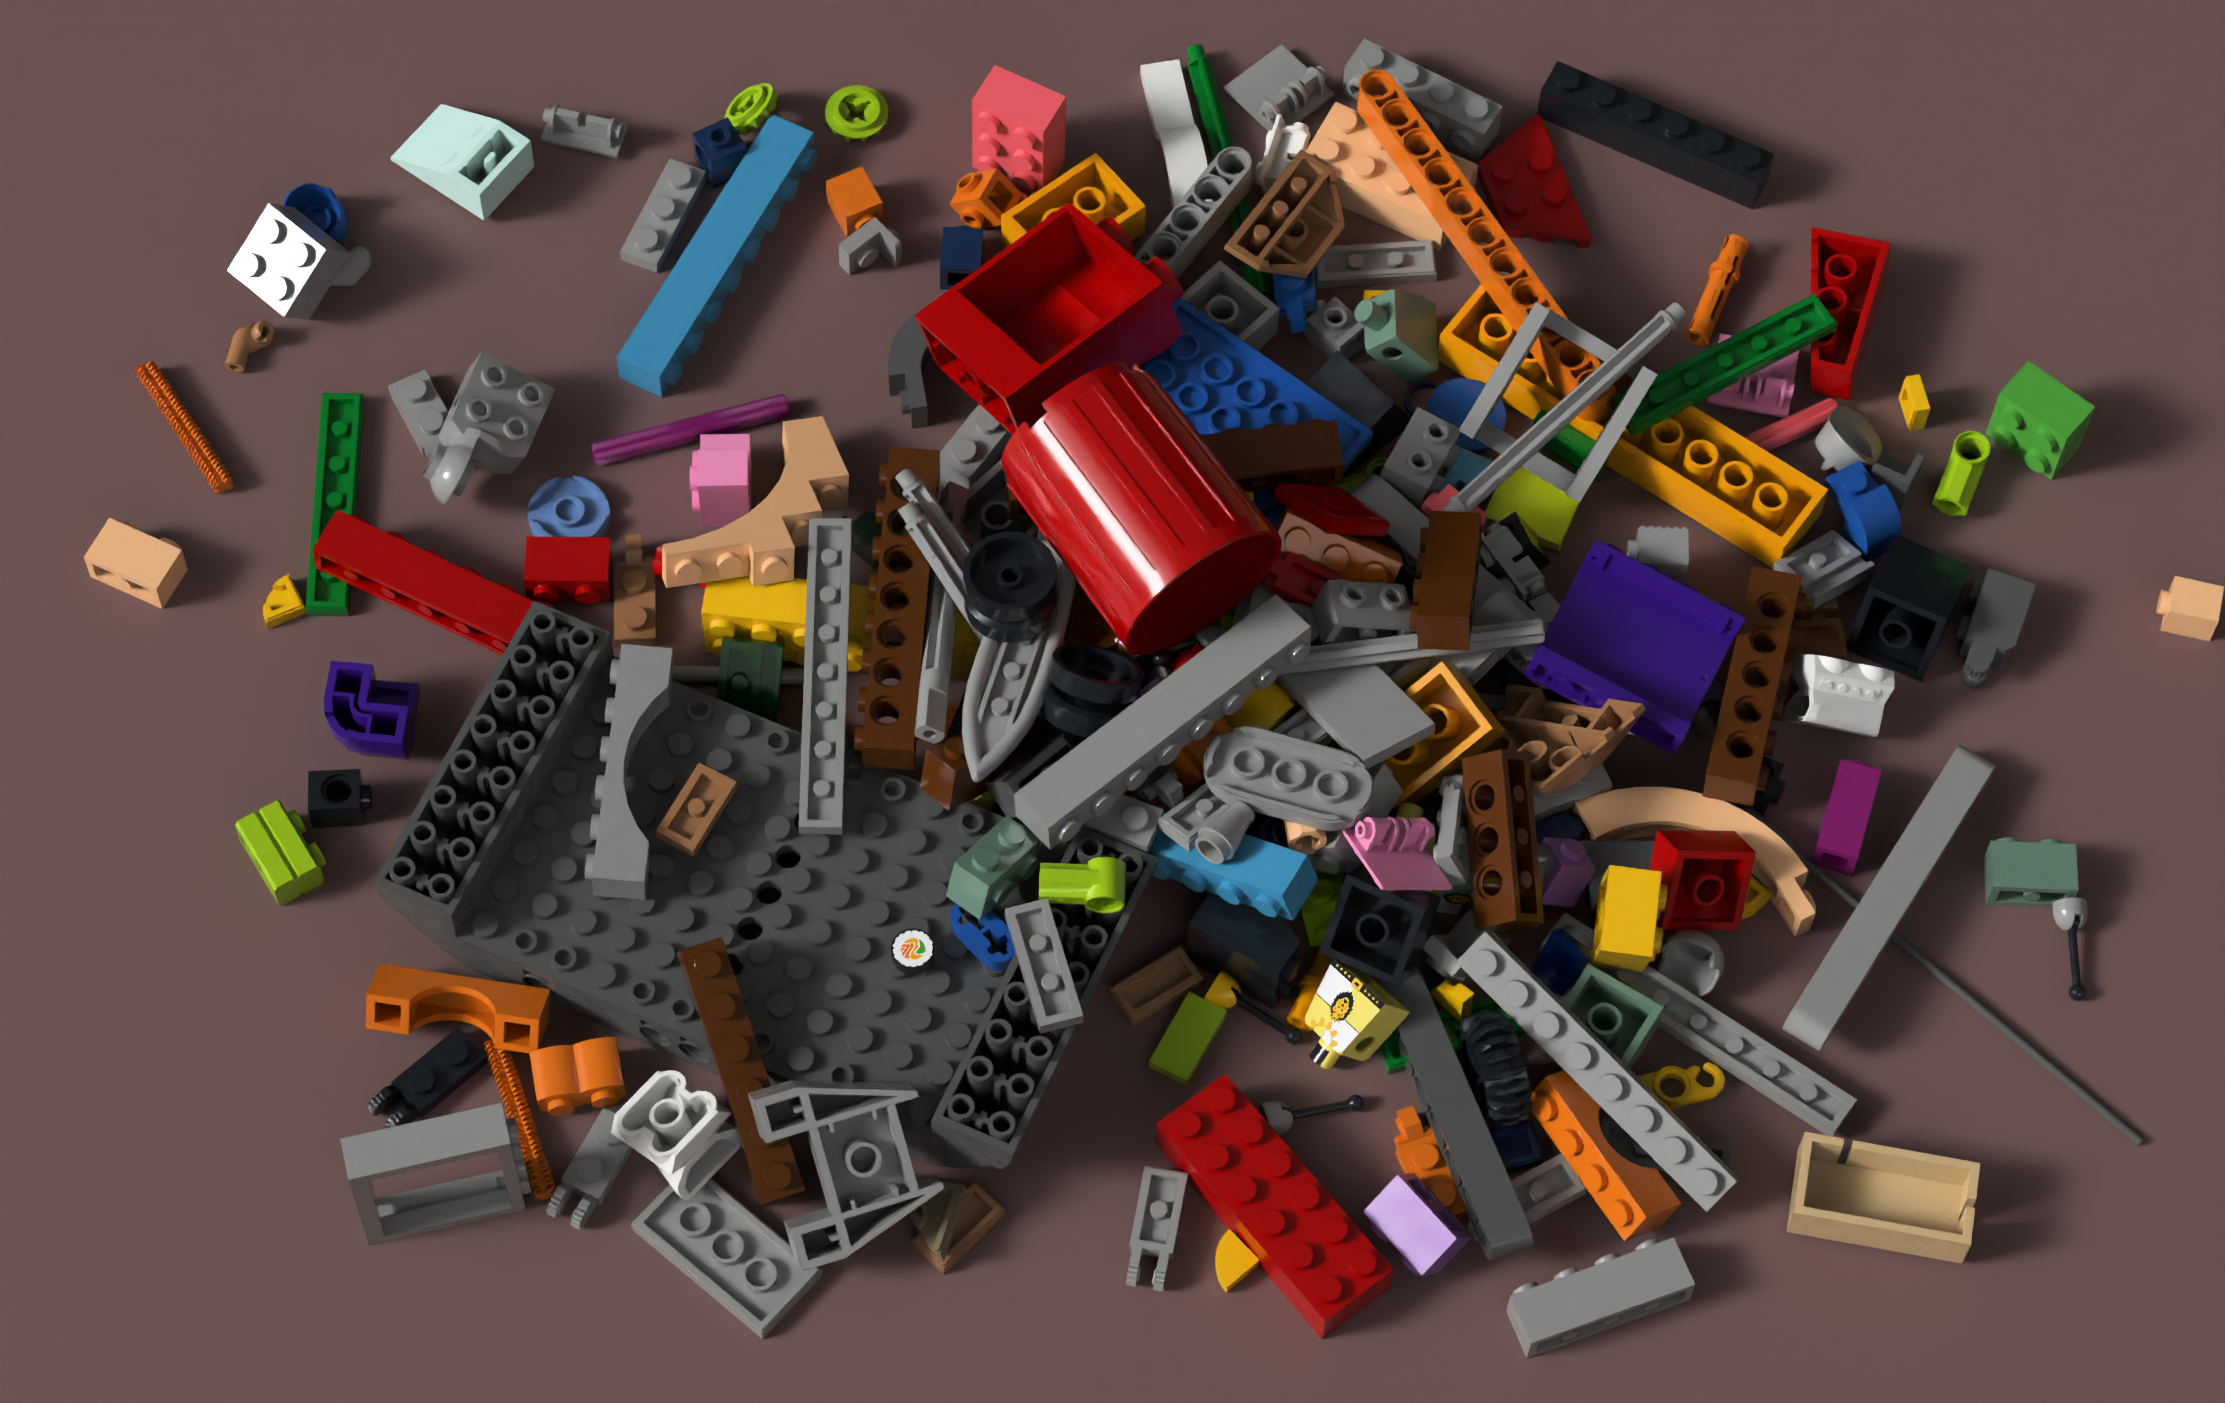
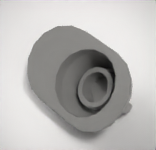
M1843 405L1834 408L1828 416V421L1815 439L1816 447L1825 459L1820 468L1822 471H1826L1831 467L1840 471L1858 461L1864 467L1874 465L1882 454L1883 449L1881 440L1870 423L1857 411Z

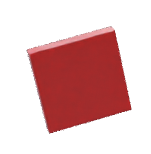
M1281 483L1278 484L1274 494L1275 499L1327 534L1386 536L1390 526L1386 518L1338 486Z

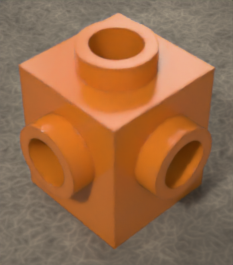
M998 168L974 173L970 172L964 175L957 183V191L949 205L960 215V219L967 226L974 229L997 227L1001 225V215L1017 205L1022 193Z

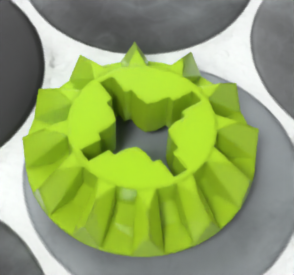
M768 83L750 86L732 100L726 110L724 119L728 117L738 134L745 136L753 128H759L760 124L769 118V113L777 106L776 100L779 94Z
M862 85L847 86L836 91L829 98L825 107L826 123L831 127L833 135H842L847 142L851 138L861 139L865 142L873 134L879 136L881 128L887 125L888 105L884 97L870 87ZM853 110L855 113L864 111V120L861 121L857 117L850 120V111Z

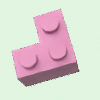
M700 434V450L692 451V466H690L692 510L700 511L702 527L726 526L751 511L752 453L750 434Z

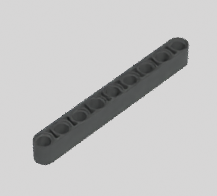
M1418 965L1414 975L1398 987L1370 975L1410 1011L1408 1016L1396 1028V1033L1392 1034L1400 1056H1406L1408 1059L1407 1062H1404L1406 1070L1486 1257L1492 1261L1532 1248L1533 1236L1526 1215Z

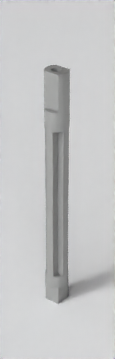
M949 481L940 491L939 504L964 537L968 488ZM931 568L915 736L935 744L941 742L945 737L957 605Z

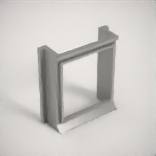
M1535 302L1459 431L1472 439H1477L1500 454L1517 441L1516 438L1487 421L1544 326L1604 362L1617 349L1547 307ZM1639 362L1624 373L1633 378L1576 474L1539 452H1536L1522 467L1566 493L1565 495L1580 503L1658 374Z

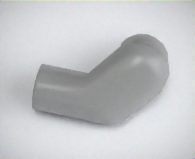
M361 246L352 248L349 251L351 253L331 286L355 285L371 266L370 252Z

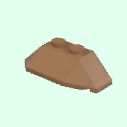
M1301 149L1230 238L1224 250L1257 271L1307 278L1345 227L1341 201L1335 185L1337 182L1335 170Z

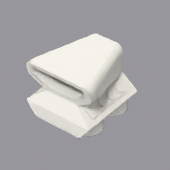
M1796 654L1792 662L1790 674L1800 689L1787 702L1782 712L1781 720L1866 737H1877L1884 705L1895 688L1894 671L1827 656Z
M675 1070L657 1071L614 1115L611 1134L652 1161L675 1193L684 1200L691 1199L741 1147L736 1128L725 1122L732 1112L720 1105L712 1093L698 1090L686 1081L681 1072Z

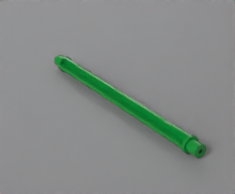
M1195 44L1187 48L1189 59L1187 66L1195 96L1199 103L1198 107L1211 156L1214 160L1219 152L1233 146L1222 103L1218 96V88L1210 58L1206 56L1202 45ZM1230 171V172H1228V173L1237 174V173H1240V172H1238V171ZM1247 196L1243 198L1228 217L1233 235L1251 213ZM1241 261L1245 281L1272 302L1274 295L1268 273L1257 271Z

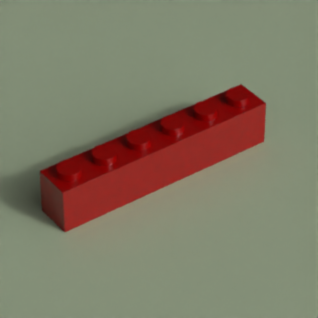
M337 510L313 547L316 569L501 656L504 654L533 603L532 600L520 595L512 586L505 583L496 584L487 580L472 567L465 565L457 566L445 560L439 552L433 549L425 548L423 550L412 545L397 532L382 531L372 526L367 519L358 514L348 515ZM536 600V602H539V603H541V604H543V605H546V606H548V607H551V608L555 609L553 606H551V605L548 604L547 602H544V601H541V600Z

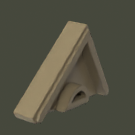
M942 1181L944 1186L942 1191L908 1214L937 1261L941 1262L945 1260L967 1194L964 1184Z

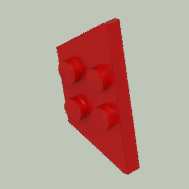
M1536 115L1477 163L1479 165L1477 175L1495 219L1509 237L1520 239L1530 237L1536 241L1553 243V238L1577 241V247L1580 248L1590 247L1591 236L1543 120L1540 115Z

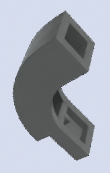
M923 308L914 313L899 329L892 342L888 357L889 395H899L901 413L909 414L912 429L928 427V407L923 376L927 368L934 362L914 316Z

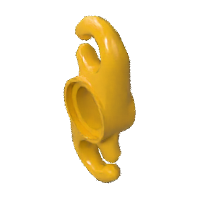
M1710 1062L1704 1063L1703 1070L1714 1077V1084L1711 1087H1703L1697 1082L1696 1079L1700 1073V1068L1695 1065L1687 1069L1678 1066H1667L1659 1071L1637 1076L1670 1110H1678L1686 1105L1713 1099L1725 1086V1077L1722 1070ZM1665 1079H1676L1683 1085L1684 1093L1679 1097H1668L1661 1091L1660 1083Z

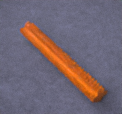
M154 360L145 363V365L139 364L135 369L138 372L137 377L140 378L139 380L142 382V385L145 386L144 388L152 396V400H155L154 403L160 408L159 410L165 415L166 421L175 430L174 433L182 441L184 448L187 449L186 451L189 452L194 463L197 464L196 466L200 467L199 470L202 471L204 478L207 479L206 481L215 490L214 493L222 494L225 490H231L235 486V484H232L234 481L231 480L233 477L229 476L230 472H227L228 469L224 468L225 465H221L220 457H217L218 454L214 453L215 450H211L210 442H207L208 439L204 438L205 435H201L200 427H197L198 424L194 423L195 420H191L192 416H189L190 413L187 412V409H184L185 405H181L183 402L179 401L180 398L177 397V394H174L175 390H172L173 387L169 386L170 383H166L168 380L164 379L165 375H162L163 372H159L160 368H157L158 365L154 364Z
M488 1040L483 1045L486 1046L485 1051H487V1056H489L488 1060L492 1066L491 1070H494L493 1075H495L494 1079L497 1080V1088L500 1089L499 1094H502V1103L505 1104V1112L508 1113L507 1118L515 1117L525 1167L529 1176L528 1180L531 1181L529 1183L532 1186L531 1190L534 1191L533 1195H535V1200L537 1201L551 1199L556 1190L554 1180H552V1175H550L551 1170H549V1165H547L548 1161L546 1160V1155H544L543 1146H540V1137L537 1136L538 1131H536L535 1122H533V1117H531L532 1113L529 1112L530 1107H528L527 1098H525V1093H523L524 1089L521 1088L522 1083H520L519 1074H516L517 1069H515L516 1065L512 1055H510L511 1051L494 1048L493 1041Z

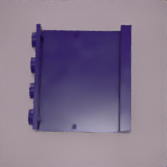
M1595 539L1545 633V641L1539 644L1523 675L1580 706L1601 709L1608 698L1642 703L1646 710L1631 728L1630 732L1674 755L1684 740L1710 684L1746 618L1737 614L1729 605L1716 603L1699 594L1693 586L1686 583H1678L1661 574L1655 566L1640 563L1625 555L1620 548L1612 544H1604Z

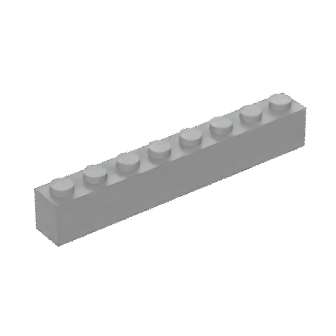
M1275 594L1014 794L1016 816L1049 849H1052L1061 841L1067 842L1071 840L1085 822L1093 816H1101L1112 807L1115 799L1127 790L1133 791L1141 786L1146 780L1147 775L1159 765L1165 766L1171 763L1179 754L1180 749L1193 739H1202L1208 734L1215 722L1226 714L1232 715L1237 712L1244 704L1246 698L1258 689L1262 691L1268 688L1275 681L1278 674L1289 665L1295 666L1302 662L1311 649V626Z

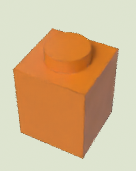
M862 166L826 180L827 203L846 237H849L874 217L884 224L883 202Z

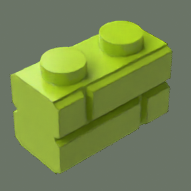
M276 800L261 808L259 812H253L236 822L235 827L239 840L278 905L283 906L300 897L301 893H307L323 884L324 877L321 867L326 865V861L317 844L313 842L307 845L301 834L306 832V828L295 809L287 812L281 800Z

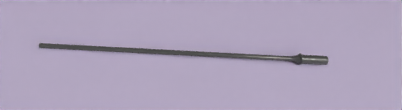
M1746 805L1742 809L1763 822L1780 836L1797 854L1809 872L1851 907L1856 909L1859 901L1803 856L1791 842V836H1786L1751 806ZM1894 932L1891 937L1893 942L2138 1146L2144 1139L1900 935Z

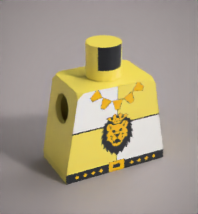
M1333 959L1305 1015L1306 1024L1321 1037L1309 1057L1316 1064L1327 1070L1332 1069L1340 1055L1363 1062L1371 1057L1408 1016L1410 1011L1369 974Z

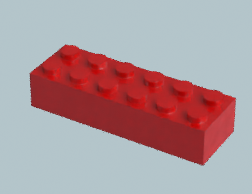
M1223 1074L1156 1123L1155 1144L1178 1171L1188 1173L1187 1182L1227 1229H1230L1260 1259L1259 1266L1321 1339L1325 1338L1390 1289L1394 1268L1226 1074Z

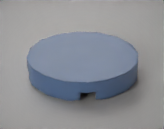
M562 476L552 478L539 486L529 500L528 521L533 536L603 537L609 528L611 513L607 496L597 483L585 477L573 476V478L562 479Z

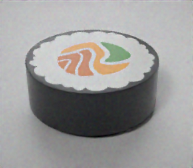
M915 928L906 929L897 934L891 944V957L895 967L901 972L910 975H917L927 971L935 960V945L931 936L925 931Z

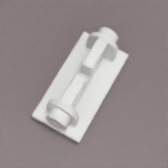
M1277 114L1273 129L1267 133L1266 150L1262 162H1259L1256 167V183L1261 187L1264 195L1292 160H1289V158H1294L1301 149L1306 151L1311 137L1308 131L1309 127L1306 124L1296 122L1293 126H1286L1281 114Z

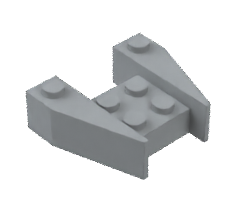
M790 1080L748 1093L759 1136L765 1143L807 1132L827 1207L783 1220L795 1263L802 1272L847 1258L944 1189L943 1182L935 1175L917 1180L915 1177L895 1105L919 1097L917 1090L910 1084Z

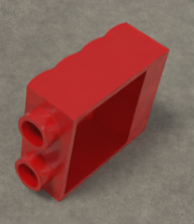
M1068 202L914 316L936 365L1013 435L1024 421H1027L1032 428L1047 413L1042 403L1075 379L1097 368L1117 362H1125L1130 370H1135L1133 368L1135 364L1140 367L1143 362L1156 357L1169 348L1182 335L1172 303L1183 296V290L1171 269L1157 256L1151 257L1143 264L1134 258L1136 250L1124 229L1112 217L1106 216L1095 224Z

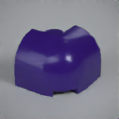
M331 661L324 695V713L327 724L334 738L349 751L363 756L407 760L413 751L416 737L414 726L420 697L419 684L377 680L373 664Z

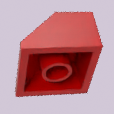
M1657 830L1649 870L1661 871L1660 884L1667 885L1668 887L1665 910L1660 912L1659 919H1657L1658 926L1663 928V930H1739L1756 851L1735 831Z

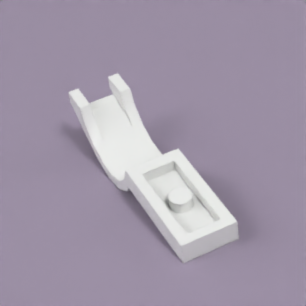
M1179 59L1144 64L1140 67L1141 80L1155 139L1160 140L1165 157L1172 210L1208 167L1200 131L1194 123ZM1208 199L1205 201L1213 202V199Z

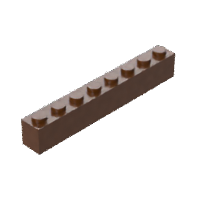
M1311 419L1302 424L1286 426L1272 423L1258 429L1241 430L1239 428H1228L1220 433L1201 435L1245 492L1276 491L1278 484L1281 483L1308 485L1342 483L1344 462L1336 420ZM1004 472L1010 520L1030 518L1008 488L1007 474Z

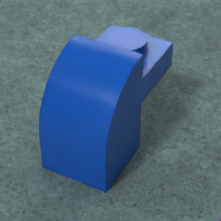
M1860 461L1826 477L1823 486L1829 489L1828 494L1845 516L1840 533L1842 537L1862 553L1861 558L1867 563L1886 554L1896 534L1899 536L1902 534L1901 517L1895 500L1887 486L1884 484L1878 487Z

